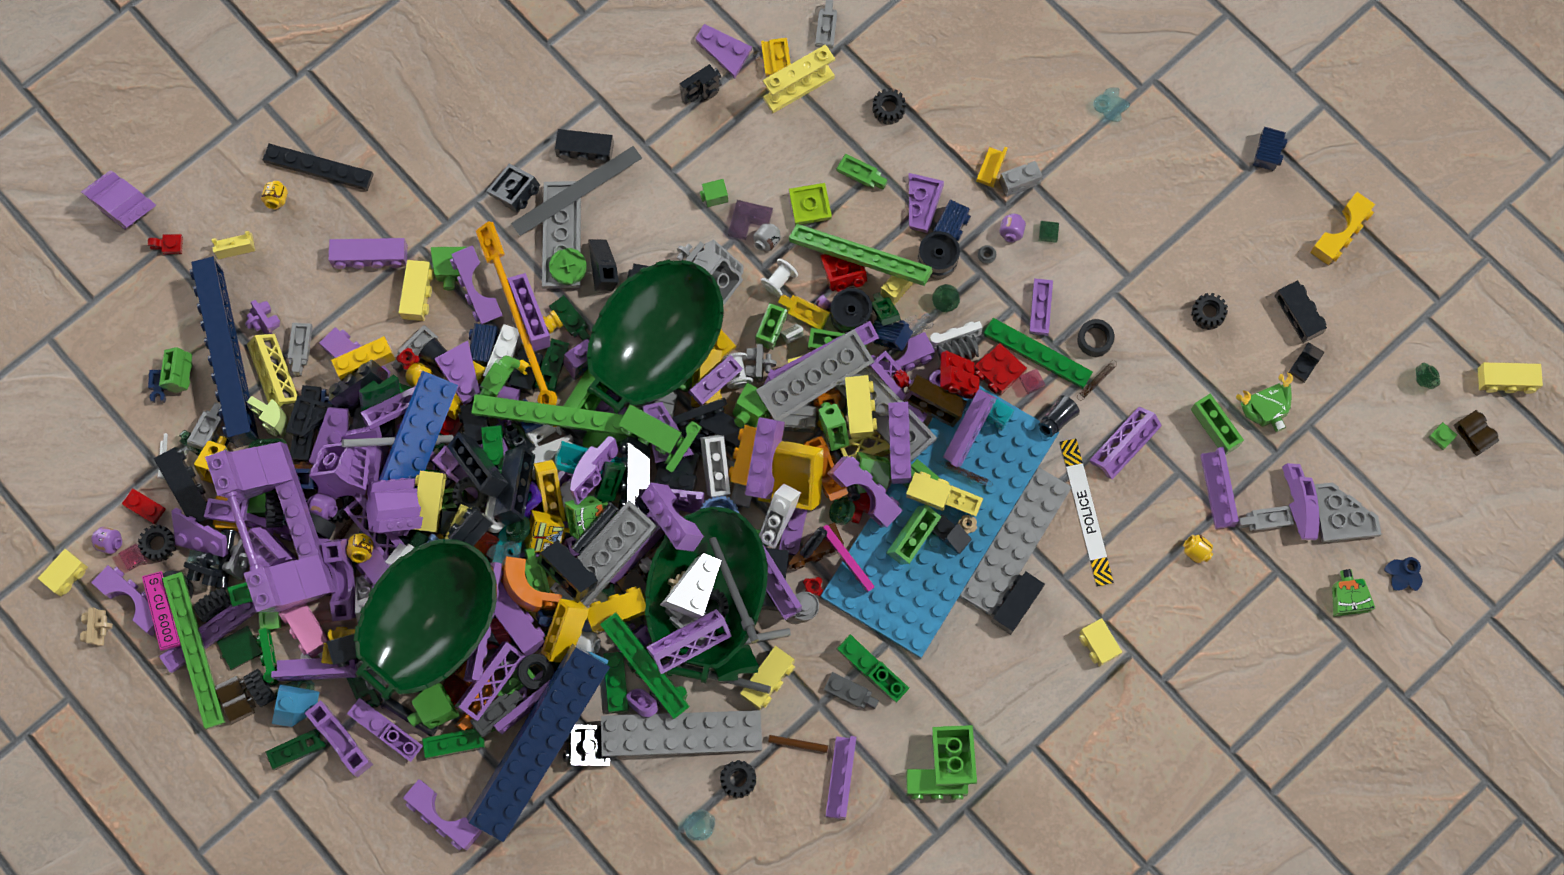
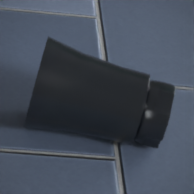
M434 337L422 348L418 356L442 373L434 358L444 354L447 350Z
M1059 396L1055 404L1038 424L1040 431L1049 437L1058 433L1069 421L1079 415L1078 405L1067 396Z

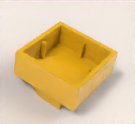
M781 441L774 452L772 461V475L774 478L771 499L758 497V501L771 503L774 493L783 484H786L801 492L796 508L811 511L821 504L823 448Z

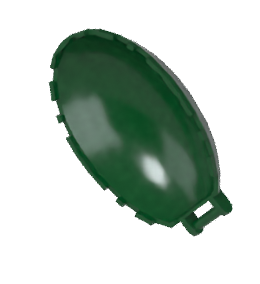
M670 259L656 262V264L646 268L643 267L638 273L628 277L609 297L591 330L587 360L589 373L595 380L588 387L587 392L589 394L593 393L614 409L613 412L619 414L627 403L639 405L661 399L688 381L708 358L722 328L724 316L723 298L720 287L714 277L705 268L694 262L686 260L670 261ZM600 383L622 400L618 403L598 388Z
M707 507L701 508L692 514H687L683 518L695 523L704 537L694 551L676 549L667 535H665L663 542L656 550L650 566L645 593V616L652 643L678 630L669 621L671 617L665 612L666 607L660 605L669 595L672 588L668 584V580L675 579L677 574L681 575L682 571L686 572L696 557L703 553L716 558L709 539L712 537H716L747 613L753 619L755 626L763 607L767 588L768 568L765 549L756 529L745 517L728 508ZM720 567L713 590L717 588L727 597L729 612L726 614L725 621L731 637L683 662L704 667L703 672L674 667L667 671L668 676L673 674L701 680V683L706 684L710 668L717 669L728 662L741 650L749 639L747 631L742 627V619ZM708 600L705 612L710 613L718 609V603L714 600ZM722 626L715 630V636L725 633ZM684 646L680 648L678 655L686 654L689 647Z
M440 539L416 546L392 563L378 579L368 594V600L360 611L361 615L358 626L355 628L354 641L356 657L364 663L359 667L355 675L359 678L362 677L386 701L395 690L398 694L415 693L440 683L455 672L477 649L488 631L495 613L497 582L494 570L484 554L469 543L453 539ZM371 668L390 686L388 688L384 687L367 670Z

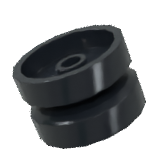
M932 232L926 235L920 243L918 263L932 267L931 278H946L957 268L960 256L959 243L955 237L947 232Z
M846 288L834 296L830 312L834 328L838 332L846 334L871 321L872 302L865 292L856 288Z

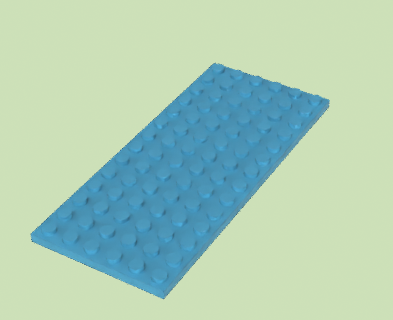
M979 386V389H983L1014 409L1013 416L1002 431L995 427V424L992 425L985 420L962 466L959 467L969 470L968 472L978 474L976 477L982 476L987 478V485L977 483L981 481L968 479L971 477L962 476L967 474L952 472L958 470L944 468H954L945 466L951 463L946 464L947 461H950L943 458L974 398L965 399L955 394L967 401L962 417L954 427L933 417L928 425V429L937 437V440L911 462L912 465L916 459H919L939 478L948 481L949 485L983 498L977 516L945 505L943 511L930 507L955 525L964 515L974 517L977 520V529L973 533L968 534L972 539L959 555L938 537L930 533L910 564L900 565L886 552L916 508L925 504L907 498L906 493L908 489L903 484H891L886 494L890 498L896 499L903 511L887 528L880 527L870 517L849 550L850 555L873 583L874 588L867 593L842 561L821 595L823 600L920 659L923 657L1059 432L1055 433L1052 437L1044 435L1038 425L1041 421Z

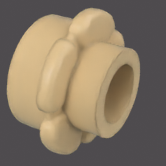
M969 515L962 516L958 522L967 534L973 533L977 529V520Z

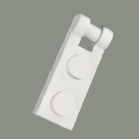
M980 321L975 323L969 322L963 327L951 328L943 334L933 333L930 337V343L933 349L937 350L938 345L942 347L944 343L950 345L952 340L956 342L958 338L964 340L967 335L971 338L972 334L974 337L980 336L982 334V325Z

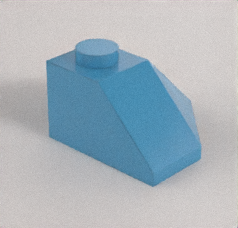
M280 685L272 724L293 727L307 718L305 712L318 702L320 692Z

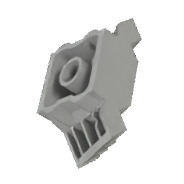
M714 239L705 243V250L697 253V257L693 262L705 268L714 277L720 287L724 305L743 281L741 278L743 265Z

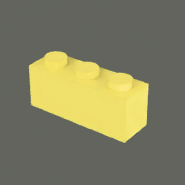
M407 260L399 314L402 319L424 321L425 315L429 313L427 301L428 297H431L432 294L430 282L434 279V269L430 262Z
M1483 362L1478 367L1479 390H1486L1488 393H1494L1498 390L1505 391V393H1515L1517 391H1524L1526 394L1535 393L1543 386L1541 364Z
M868 375L845 377L851 438L874 436V430H877V419L873 418L872 411H876L875 399L871 400L870 394L874 392L873 381H869Z
M420 471V475L417 474L415 486H418L417 497L421 507L420 516L423 517L421 528L415 530L439 532L447 474Z
M775 646L758 668V673H755L750 681L771 686L770 693L767 694L744 688L740 693L741 697L759 710L762 707L766 708L772 700L770 696L774 690L778 692L784 683L782 679L785 675L789 676L795 669L793 665L795 659Z

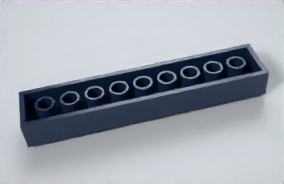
M214 256L192 261L190 275L196 286H193L195 296L199 298L197 309L203 318L200 321L202 330L206 332L207 338H204L206 348L210 351L208 361L214 370L211 376L213 383L217 385L215 395L217 401L221 404L219 414L225 423V426L222 427L225 438L228 437L230 443H233L237 448L259 443L254 412L250 410L252 407L247 403L250 393L224 271Z
M572 643L466 818L469 824L502 842L505 841L610 667L605 662Z

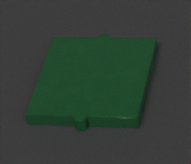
M249 626L217 642L222 652V658L226 660L231 671L262 655L257 638L254 637Z

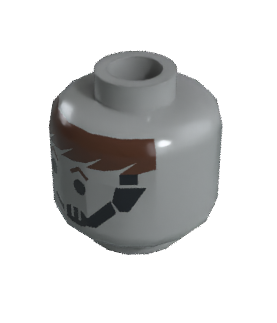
M771 223L761 225L753 235L756 248L760 251L773 250L781 240L778 227Z

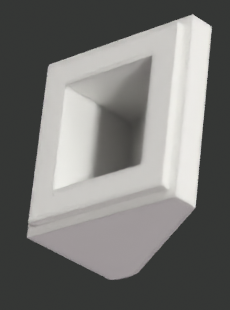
M795 324L782 331L781 335L785 342L789 344L803 336V328Z

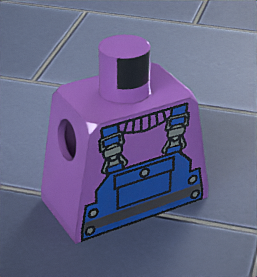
M584 340L564 355V367L574 381L581 377L588 369V340Z

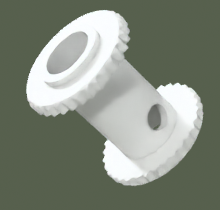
M783 259L777 260L779 267L769 279H761L765 289L777 297L782 295L780 288L790 276L798 277L796 269Z
M737 352L722 358L723 362L731 355L743 368L739 374L726 384L728 388H743L747 382L749 384L753 382L752 378L746 377L743 361L746 360L747 354Z
M543 425L527 434L525 433V435L536 448L539 447L537 443L555 431L559 435L562 432L560 427Z

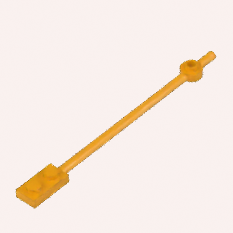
M488 221L476 230V234L487 263H494L540 390L537 401L542 404L556 405L557 396L555 392L547 389L500 258L505 253L493 222Z

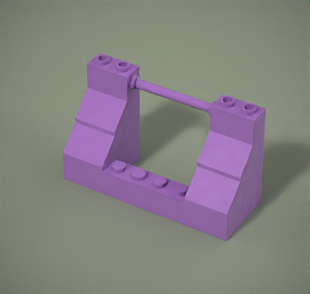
M278 442L233 452L223 450L206 456L205 459L217 495L228 498L250 564V571L244 573L256 612H282L336 593L329 568L324 563L322 547L287 444ZM276 489L299 559L271 567H261V564H258L237 499L244 501Z

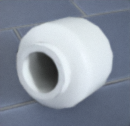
M582 630L576 646L584 651L595 654L600 649L601 641L596 633L592 631L584 632Z

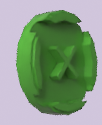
M566 248L557 251L551 257L549 268L553 279L558 283L573 285L585 276L587 263L583 254L578 250Z

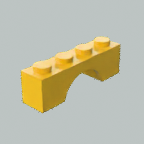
M1356 192L1342 211L1347 222L1346 230L1337 234L1325 232L1310 253L1327 265L1332 260L1336 262L1342 255V252H1340L1342 247L1347 248L1352 242L1351 236L1353 233L1357 235L1363 228L1361 223L1364 219L1368 221L1374 214L1372 209L1375 204L1359 192Z

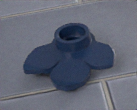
M1416 558L1394 559L1384 568L1386 573L1393 575L1391 585L1395 591L1403 590L1408 586L1414 591H1418L1422 585L1423 579L1419 573L1421 564ZM1411 564L1413 566V570H1409L1407 568V565Z

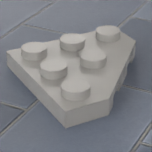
M1333 482L1314 484L1319 505V529L1322 542L1379 537L1382 535L1378 515L1367 510L1351 495L1341 491Z

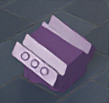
M111 170L81 191L103 214L124 230L132 226L137 219L156 206L149 198L145 197L139 190Z
M368 426L349 430L344 437L345 439L382 438L379 426L372 430ZM386 445L363 446L370 449V465L368 466L369 474L367 475L368 484L366 489H368L369 482L380 481L379 478L389 456V447Z
M341 443L323 445L318 453L316 463L311 468L310 477L318 486L317 494L321 493L335 499L347 495L355 497L356 492L365 495L366 485L368 484L367 475L369 474L370 449L363 446L342 447Z
M415 478L369 482L368 500L365 503L369 530L379 534L391 533L395 536H407L411 529L421 528L423 517L420 516L421 507L417 497L418 489L414 488Z
M257 527L248 531L258 564H261V567H271L298 560L276 536L265 529Z

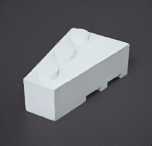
M704 553L696 557L660 605L694 619L702 617L722 560Z

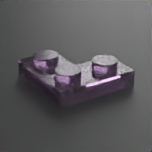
M737 200L728 236L746 240L750 224L760 226L770 224L773 208Z

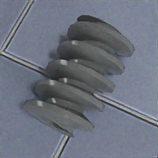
M973 334L972 338L967 335L964 340L958 338L957 342L952 340L950 345L944 343L943 347L941 345L937 346L940 361L941 353L946 350L963 358L967 355L969 359H972V353L976 357L979 356V347Z

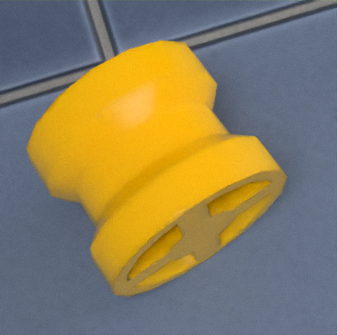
M554 310L548 316H543L550 334L554 332V329L563 326Z

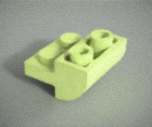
M251 396L247 403L252 407L250 410L262 421V426L272 436L277 437L279 435L284 438L287 434L286 429L289 420L283 410L273 399L266 405Z

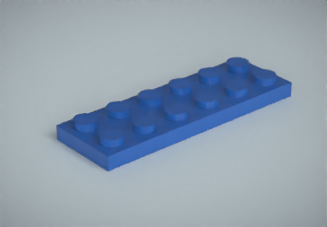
M425 371L421 372L379 480L416 479L417 474L420 475V471H425L458 388L457 384Z

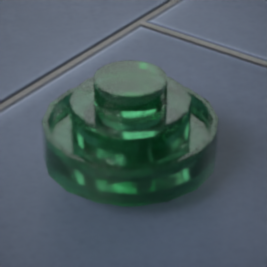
M940 285L933 292V305L941 312L953 311L960 303L959 291L952 285Z
M1421 363L1416 367V382L1421 387L1435 389L1440 385V374L1434 366Z
M847 497L835 500L829 511L831 521L837 525L847 524L855 512L854 502L849 501Z
M524 516V520L506 526V537L513 543L523 542L530 533V522L526 516Z

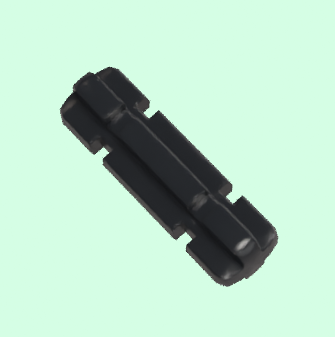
M824 527L817 528L814 535L811 536L805 547L800 551V555L805 559L811 557L813 551L817 549L823 538L826 537L827 530Z

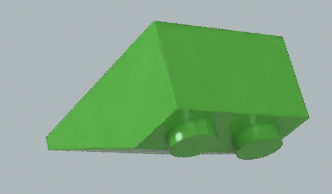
M973 725L932 727L936 786L977 784Z

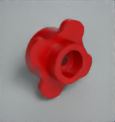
M406 348L400 355H397L396 360L403 365L405 370H408L411 365L419 362V356L414 355L411 348Z
M901 369L895 371L896 374L893 375L895 383L900 388L909 387L910 379L907 373Z
M820 577L804 579L805 592L821 596L823 593V589H821L822 579Z

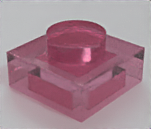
M1037 368L1019 377L1027 394L1035 392L1046 385Z
M136 543L119 553L129 571L147 561Z

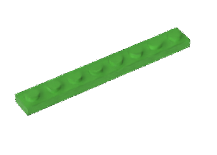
M796 224L789 236V242L922 286H925L932 274V267L803 225Z
M477 394L474 396L472 415L622 436L627 435L621 431L622 427L619 426L624 416L621 414Z
M180 572L164 577L162 579L204 728L209 729L224 724L226 722L215 689V683L184 573Z

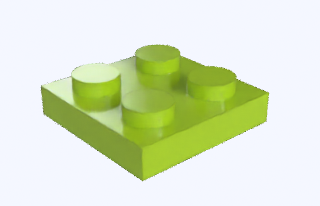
M825 183L789 189L795 226L796 224L802 225L832 219Z

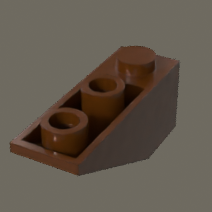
M835 522L829 524L828 526L844 546ZM823 538V541L808 559L800 555L801 548L789 562V569L794 568L798 570L805 567L807 562L813 561L815 563L822 560L823 556L829 553L831 555L837 553L826 538Z

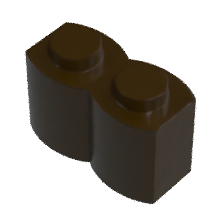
M1477 410L1454 424L1458 434L1465 440L1476 456L1499 442L1497 431L1487 425L1486 417Z
M238 676L215 686L226 715L233 724L254 714V708L256 707L252 696L248 697L246 690L248 689L244 679H240Z

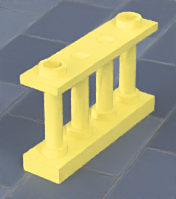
M826 44L763 80V83L770 92L763 96V100L772 113L777 112L835 78L834 73L828 66V64L835 61V57Z

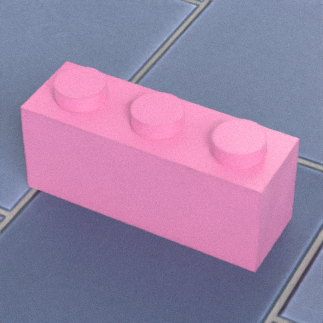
M307 603L284 610L279 614L285 624L289 623L291 627L289 632L294 639L298 638L301 644L298 647L304 655L308 654L311 658H314L323 652L324 643H327L329 639Z

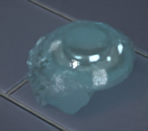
M705 810L693 812L684 822L685 833L692 841L708 839L715 827V817Z

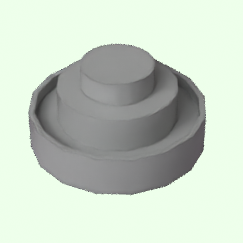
M810 592L796 594L795 596L802 606V611L795 614L794 617L801 621L812 620L819 611L818 599Z

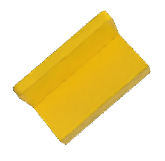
M1004 146L1003 151L989 147L976 182L994 188L1008 147Z

